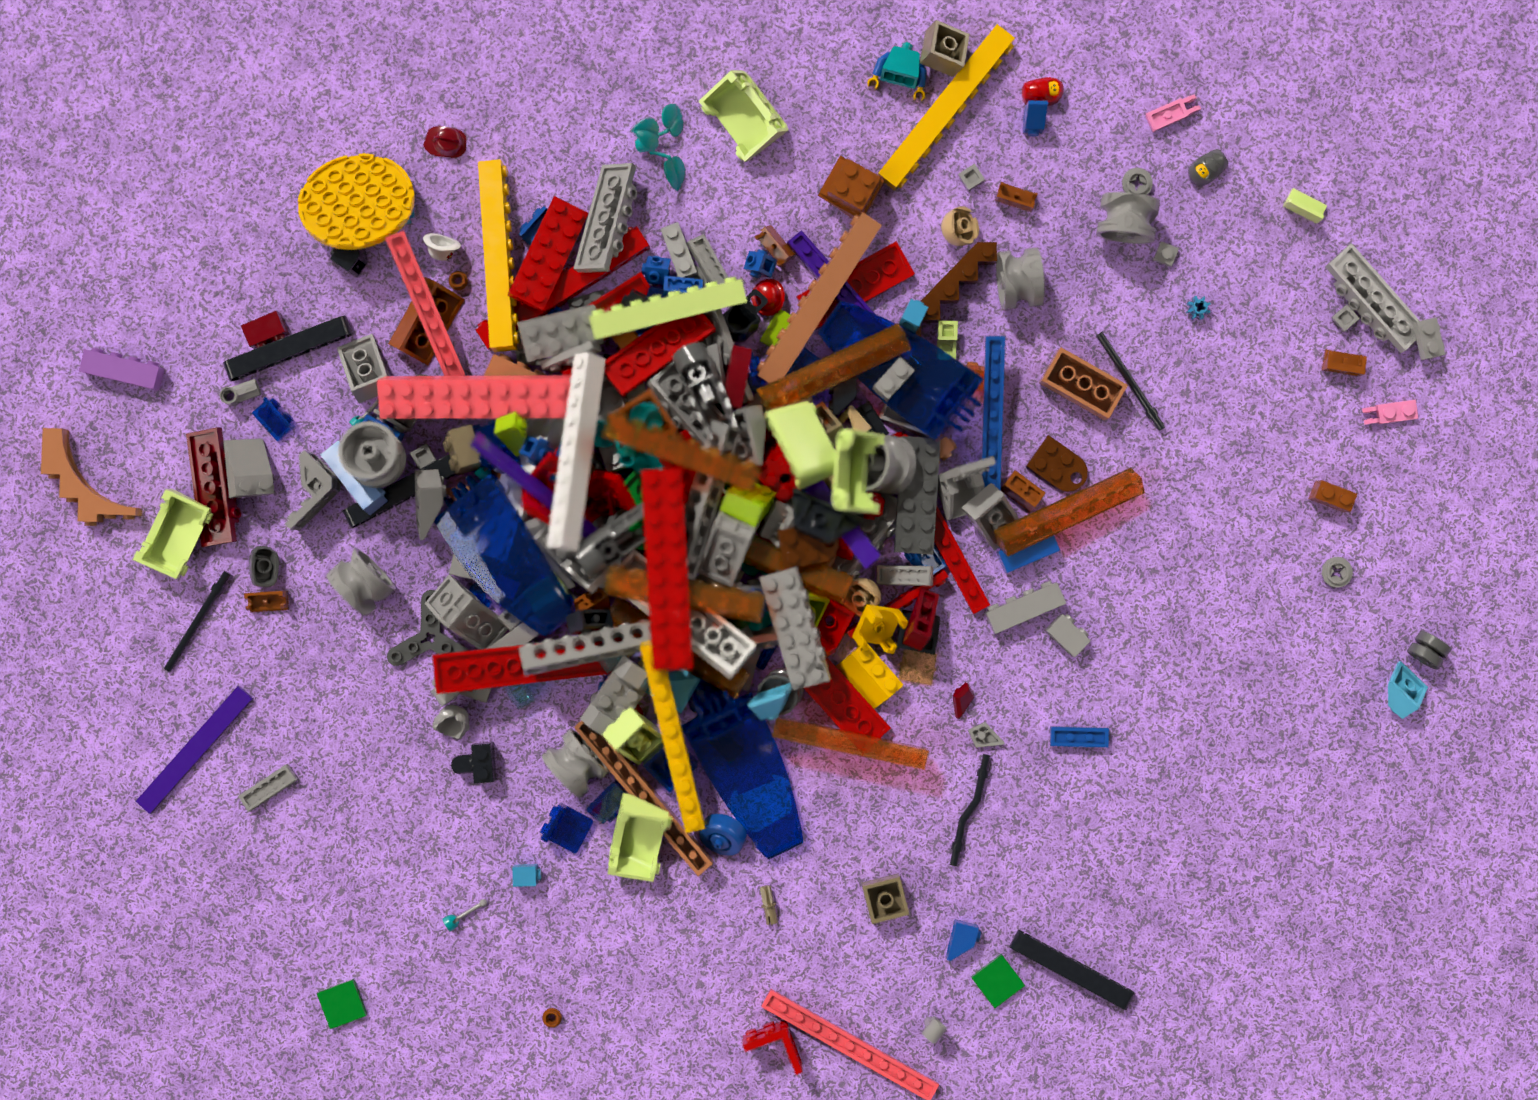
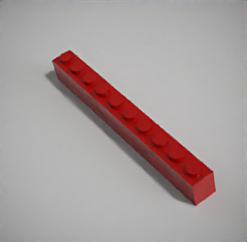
M632 226L628 227V231L623 235L622 239L623 249L619 252L618 257H612L608 272H577L574 270V266L570 269H563L543 312L517 300L514 312L517 313L518 322L551 313L568 302L567 300L579 295L649 250L650 246L637 226L634 228ZM486 319L480 322L475 330L487 349L491 351L489 326Z

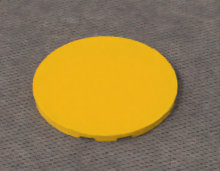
M359 153L358 156L350 157L345 155L323 164L307 178V183L300 190L298 196V214L306 231L318 242L337 249H363L386 241V237L396 234L401 230L412 214L415 194L408 174L394 161L386 157L380 158L376 157L375 154Z

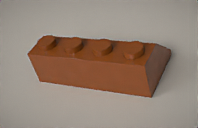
M425 277L424 279L446 331H448L465 299L436 281ZM411 301L388 344L428 366L434 356V351Z

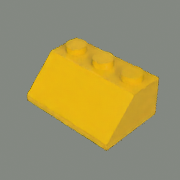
M866 642L869 650L860 649L858 646L836 667L875 709L904 685Z

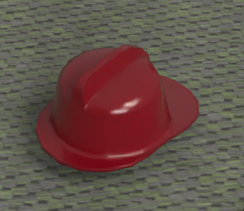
M434 126L428 129L423 146L431 155L458 158L466 152L467 137L459 129Z

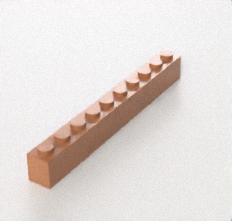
M865 213L855 214L849 223L852 225L848 232L846 230L843 232L839 239L841 241L838 248L834 247L830 252L829 257L831 259L819 269L818 273L820 276L817 280L813 279L808 287L810 291L807 296L803 295L799 300L797 312L791 313L787 319L789 324L786 329L782 328L776 336L778 338L775 346L772 344L767 350L766 354L768 356L764 362L761 360L756 367L757 374L755 376L771 387L777 388L881 228V224Z
M583 721L574 726V729L629 794L669 812V816L672 817L671 826L666 828L663 835L694 873L699 876L713 864V859L690 832H685L683 823L633 763L616 751L604 736L589 728Z

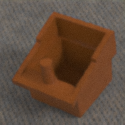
M840 155L818 196L851 218L855 214L859 215L862 212L867 215L885 180L881 179V176Z
M652 388L608 415V418L625 443L632 444L638 428L637 425L630 422V413L633 408L645 403L656 405L663 415V424L660 429L652 432L641 428L635 445L637 453L678 430L677 425Z

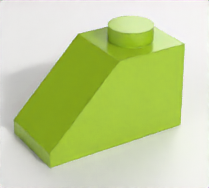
M513 412L496 419L495 435L516 457L520 456L519 452L526 437L527 422L517 412Z

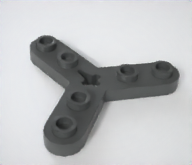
M427 590L421 597L420 633L388 651L387 660L391 665H402L429 649L437 654L470 651L465 646L441 633V622L424 604L435 590ZM427 633L435 634L433 643L431 641L422 643L421 641L428 637Z

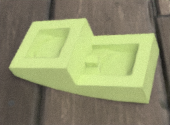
M938 321L936 360H956L958 321Z

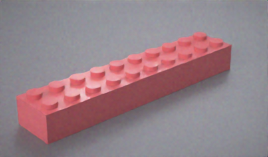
M572 375L384 376L377 380L380 419L500 418L513 412H517L522 418H565Z

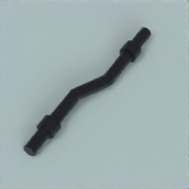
M983 754L980 768L977 770L976 776H978L974 798L959 818L955 841H952L950 865L957 866L960 852L963 850L964 844L962 840L966 822L982 798L985 779L988 778L989 774L987 769L990 755Z

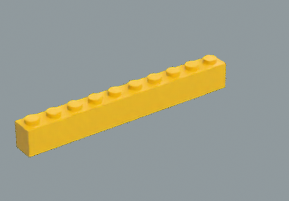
M996 24L965 63L964 67L957 73L878 172L881 179L885 180L884 183L895 191L898 187L901 189L908 181L907 175L910 172L913 174L920 166L918 164L921 158L925 159L931 152V145L933 143L937 144L943 137L942 131L945 128L949 129L955 122L954 116L957 113L961 114L967 107L966 101L969 98L973 99L979 92L978 86L981 83L984 85L990 78L989 72L992 69L996 70L1003 61L1001 57L1004 54L1008 55L1012 51L1015 37Z
M501 159L479 161L478 173L490 348L494 352L517 350L519 334L516 332L515 326L518 325V316L514 312L517 300L507 296L515 279L512 276L514 259L511 257L510 252L513 251V242L509 238V232H512L511 221H508V214L511 213L510 203L507 202L509 186L506 184L505 177H508V169L506 165L504 166Z
M651 640L641 642L640 649L685 832L705 829V821L668 670H652Z

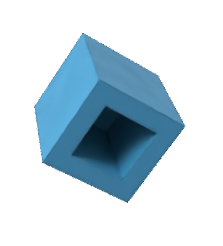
M910 299L898 326L916 333L928 307L919 300Z
M538 864L514 865L512 867L513 887L536 886L542 878L541 869H538Z

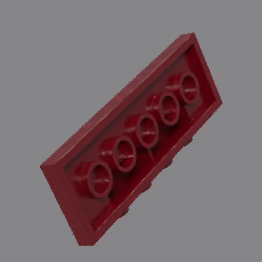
M216 427L186 433L194 498L199 503L211 508V513H213L210 523L205 524L200 535L201 547L237 542L235 523H239L241 510L237 507V498H229L222 428Z

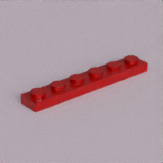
M936 505L934 543L972 614H975L990 606V603Z
M941 569L933 575V586H913L882 607L899 609L903 606L906 608L914 602L913 599L918 597L922 587L928 590L934 586L939 587L946 582L945 579L949 576L945 570ZM858 622L846 631L851 639Z

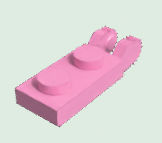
M1195 94L1184 99L1180 98L1146 113L1145 117L1152 132L1200 111V105L1188 110L1185 107V104L1191 103L1196 99Z
M1416 400L1380 404L1375 407L1362 409L1363 413L1377 411V418L1364 420V425L1418 419Z

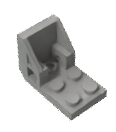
M304 450L299 455L301 486L312 497L306 498L301 503L302 507L297 512L293 511L287 517L288 521L285 525L290 530L300 531L341 490V481L336 474L314 452Z
M994 457L959 466L938 475L937 490L946 520L966 515L962 507L984 489L981 473L989 471V466L995 465Z
M720 511L714 522L697 572L733 587L745 554L754 539L760 523L753 527Z
M546 524L533 537L572 580L591 593L619 566L615 562L590 579L572 552H564L547 547L549 525ZM580 535V542L586 539Z
M450 574L424 603L442 624L478 649L489 648L508 630L497 618L499 616L497 613L485 606Z

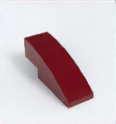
M736 345L732 346L724 389L731 408L739 410L743 403L752 349Z

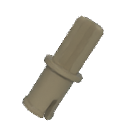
M761 886L760 892L763 902L761 908H764L766 924L778 923L775 909L777 904L774 902L771 886Z

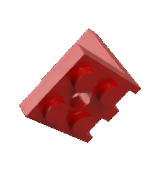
M774 436L764 447L762 465L753 467L752 473L766 487L776 493L775 497L780 502L786 503L792 498L793 489H798L795 484V480L798 479L795 478L794 473L792 474L791 467ZM782 474L790 476V479L786 482H782L779 478Z
M549 452L531 473L533 477L553 493H555L557 480H551L549 476L558 474L559 457ZM522 488V509L550 526L552 511Z
M595 470L589 475L586 497L589 496L591 501L588 506L584 507L583 517L590 523L600 517L595 512L597 507L593 499L608 490H612L615 507L629 511L637 506L620 475L601 470Z
M828 597L830 601L817 626L821 635L819 639L820 644L825 648L826 658L836 652L856 615L854 611ZM828 615L833 616L835 619L833 626L826 623Z
M783 1020L778 1023H774V1021L768 1022L763 1025L764 1028L756 1030V1028L745 1032L746 1035H743L742 1042L745 1052L782 1039L795 1075L803 1073L802 1061L787 1021Z

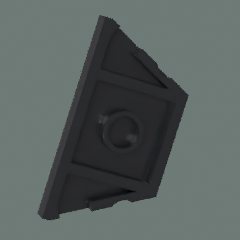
M796 488L793 489L794 530L822 543L831 545L861 525L863 518L847 511L836 509L832 504Z

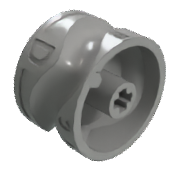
M1130 192L1103 194L1100 208L1107 212L1106 220L1098 223L1096 235L1106 240L1130 244L1154 242L1156 228L1150 224L1159 213L1160 201L1151 196Z
M1025 249L1024 254L1019 258L1012 256L1010 250L997 252L996 278L1001 308L1003 310L1008 308L1014 309L1019 300H1026L1030 307L1042 306L1044 302V273L1039 249Z
M362 422L352 426L343 435L339 444L338 456L342 467L364 486L371 488L388 486L400 477L405 468L406 453L402 443L387 427L380 423Z
M887 435L884 438V445H878L875 448L876 455H869L866 491L897 494L906 489L912 481L916 469V457L913 447L906 439Z
M356 547L353 549L351 562L341 560L326 574L328 581L339 595L364 616H368L376 608L374 601L386 599L391 592L396 590L394 583L367 554Z
M570 728L562 736L564 740L562 748L555 749L550 747L541 756L555 777L571 793L581 798L584 793L589 791L587 783L590 778L598 777L602 779L610 771L579 733Z

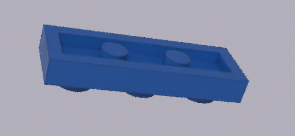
M1050 726V746L1109 748V728Z

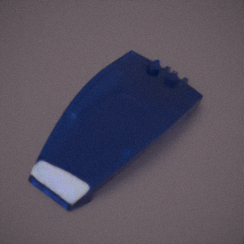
M840 300L818 331L827 346L873 394L937 443L950 426L961 433L963 432L962 427L955 424L954 420L958 416L965 423L971 421L960 413L963 410L974 417V411L965 407L969 400L977 407L982 405L972 397L984 380L980 375L926 339L890 320L862 309L858 305ZM901 357L915 371L886 402L873 390V387Z
M489 474L477 483L473 477L468 475L465 479L471 489L468 490L461 482L457 484V487H453L451 492L456 501L454 502L451 496L446 494V497H443L448 508L435 518L434 523L457 560L485 593L522 623L541 635L548 636L566 622L567 615L576 611L571 594H566L541 549L507 497L506 490L498 477Z
M725 691L723 696L727 703L721 705L720 700L714 696L712 698L717 708L714 709L708 699L706 700V706L710 711L703 714L701 706L699 704L696 705L695 708L699 716L683 724L682 730L705 773L736 820L744 826L755 847L770 860L803 844L802 827L783 759L766 720H760L749 708L748 703L754 698L752 692L731 700L728 692Z

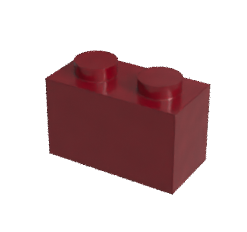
M273 311L240 325L249 347L253 349L289 335L283 317L278 311Z

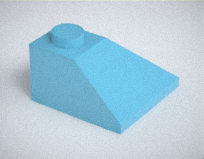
M1401 661L1397 663L1388 682V706L1403 719L1420 708L1428 686Z
M685 669L668 670L674 698L678 712L682 713L701 679ZM649 686L645 692L652 696Z
M791 683L757 693L748 703L749 708L760 720L768 719L770 721L778 718L792 691Z

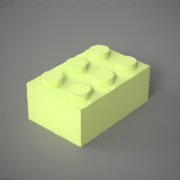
M631 707L623 711L620 717L610 724L602 734L616 751L638 765L663 742L660 730L650 720Z

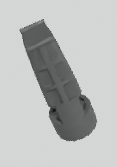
M697 342L678 349L673 355V362L708 439L713 445L717 444L696 394L700 392L705 405L708 403L712 404L716 400L711 390L713 385L732 427L740 434L741 431L737 427L726 391L706 345ZM712 370L713 375H708V372ZM686 380H691L693 383L688 385Z
M643 503L638 504L633 509L597 530L579 543L578 551H572L590 579L645 542L644 526L633 533L628 529L644 517Z

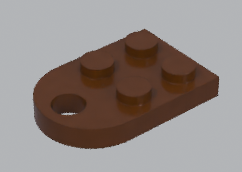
M1049 435L1046 436L1026 465L1028 469L1055 488L1065 492L1079 489L1085 483L1088 475V469L1084 460ZM1073 473H1079L1081 476V481L1077 484L1071 481Z
M793 527L777 530L783 569L826 562L834 557L839 547V539L831 546L826 547L824 543L794 530Z

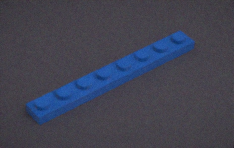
M985 336L981 460L994 457L995 465L989 466L990 470L981 473L984 488L993 483L1001 490L1005 336Z

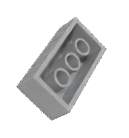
M591 304L517 322L526 360L530 362L555 356L588 341L604 344L603 338L594 339L588 316H592V311H596L595 305Z

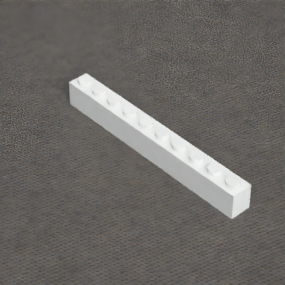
M589 352L575 354L548 534L547 547L564 552L578 551L605 366L604 358Z

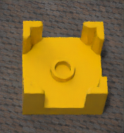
M867 604L852 637L860 649L869 650L866 642L880 644L885 653L894 654L897 645L891 637L898 623L902 629H905L908 621L899 609Z

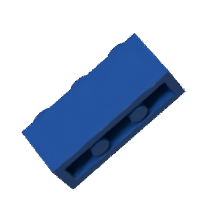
M1044 527L1035 531V536L1028 538V535L1018 538V543L1011 545L1009 542L1000 546V551L996 553L1004 572L1009 573L1060 551L1052 529L1046 531Z

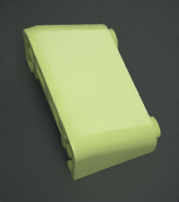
M731 70L699 100L703 112L707 115L716 116L738 144L736 146V155L744 162L752 159L788 131L786 123L752 78L743 70Z
M808 401L780 407L765 413L766 427L769 432L772 431L773 437L775 436L791 467L792 474L794 473L795 478L798 479L795 480V484L799 490L834 475L836 452L816 416L817 410L815 405Z
M852 429L839 432L836 442L832 503L836 509L854 513L879 514L880 504L872 501L873 494L866 493L869 455H876L875 448L878 445H884L885 435Z
M171 488L165 489L161 497L165 503L160 504L159 507L161 508L146 540L142 542L140 551H136L132 560L178 579L180 576H185L189 568L187 562L205 524L210 523L213 513H211V508Z
M622 794L610 847L608 875L650 882L654 881L655 874L659 875L660 863H657L663 833L666 831V828H670L672 822L669 812L631 794Z

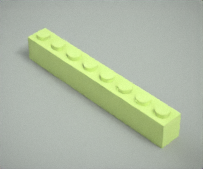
M736 276L724 279L725 283L717 284V281L706 283V288L699 289L698 286L687 288V292L682 294L677 290L669 292V297L661 298L660 295L649 297L650 301L642 303V300L630 302L631 306L625 308L620 304L612 306V311L604 312L603 309L592 311V316H588L593 337L594 339H599L745 303L747 299L742 279L736 280Z

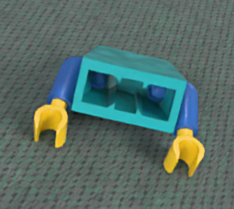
M904 42L901 47L894 46L891 52H886L878 58L872 72L874 75L867 82L868 88L870 83L875 81L877 84L874 90H877L879 87L878 78L880 77L881 81L915 89L917 86V90L913 93V99L915 101L916 93H920L922 101L925 98L923 87L926 84L927 70L925 65L920 64L919 52L913 51V45L909 42Z

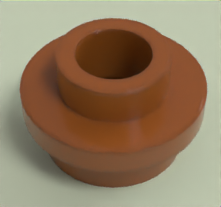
M455 271L449 276V285L455 290H463L468 284L466 274L461 271ZM457 278L462 279V282L460 284L455 283V280Z
M548 1008L543 1013L542 1020L547 1027L554 1028L560 1024L562 1015L558 1009ZM554 1014L556 1019L550 1020L549 1015Z

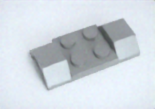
M623 655L580 719L589 728L602 735L606 728L620 717L623 711L630 707L635 709L649 687L646 670Z

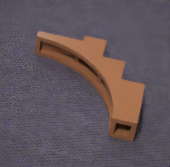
M43 428L41 474L48 475V479H60L59 498H66V502L78 503L77 521L84 522V526H97V522L103 523V517L104 519H116V515H122L123 519L135 520V516H142V508L127 507L115 503L100 495L87 483L73 459L69 442V430Z

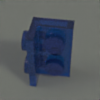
M265 397L263 399L264 402L252 414L273 438L279 442L296 427L292 423L294 419L287 412L283 413L279 409L281 405L276 399Z

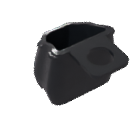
M757 289L752 290L746 296L747 302L729 306L726 312L723 313L733 343L748 340L758 330L760 317L757 313L767 304L768 300ZM758 296L761 299V304L753 306L750 298Z

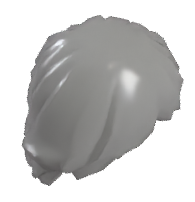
M457 705L444 706L434 718L432 728L439 733H443L445 736L448 735L456 739H462L465 733L469 731L468 713L464 708Z

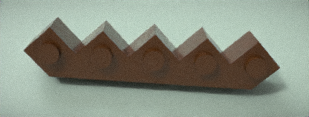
M977 242L921 300L928 307L921 323H938L940 321V304L958 303L959 284H976L978 281V265H995L997 262V242ZM921 323L916 333L900 326L901 342H920Z

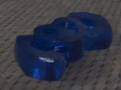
M476 582L472 584L469 591L489 608L492 601L486 598L487 595L483 591L484 583Z

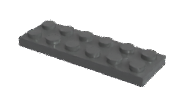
M902 436L914 449L916 469L913 479L907 488L897 494L894 552L933 555L941 439Z

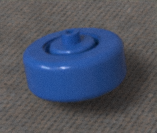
M711 814L705 818V829L699 831V837L708 849L725 856L736 855L742 850L747 839V833L739 821L725 814Z

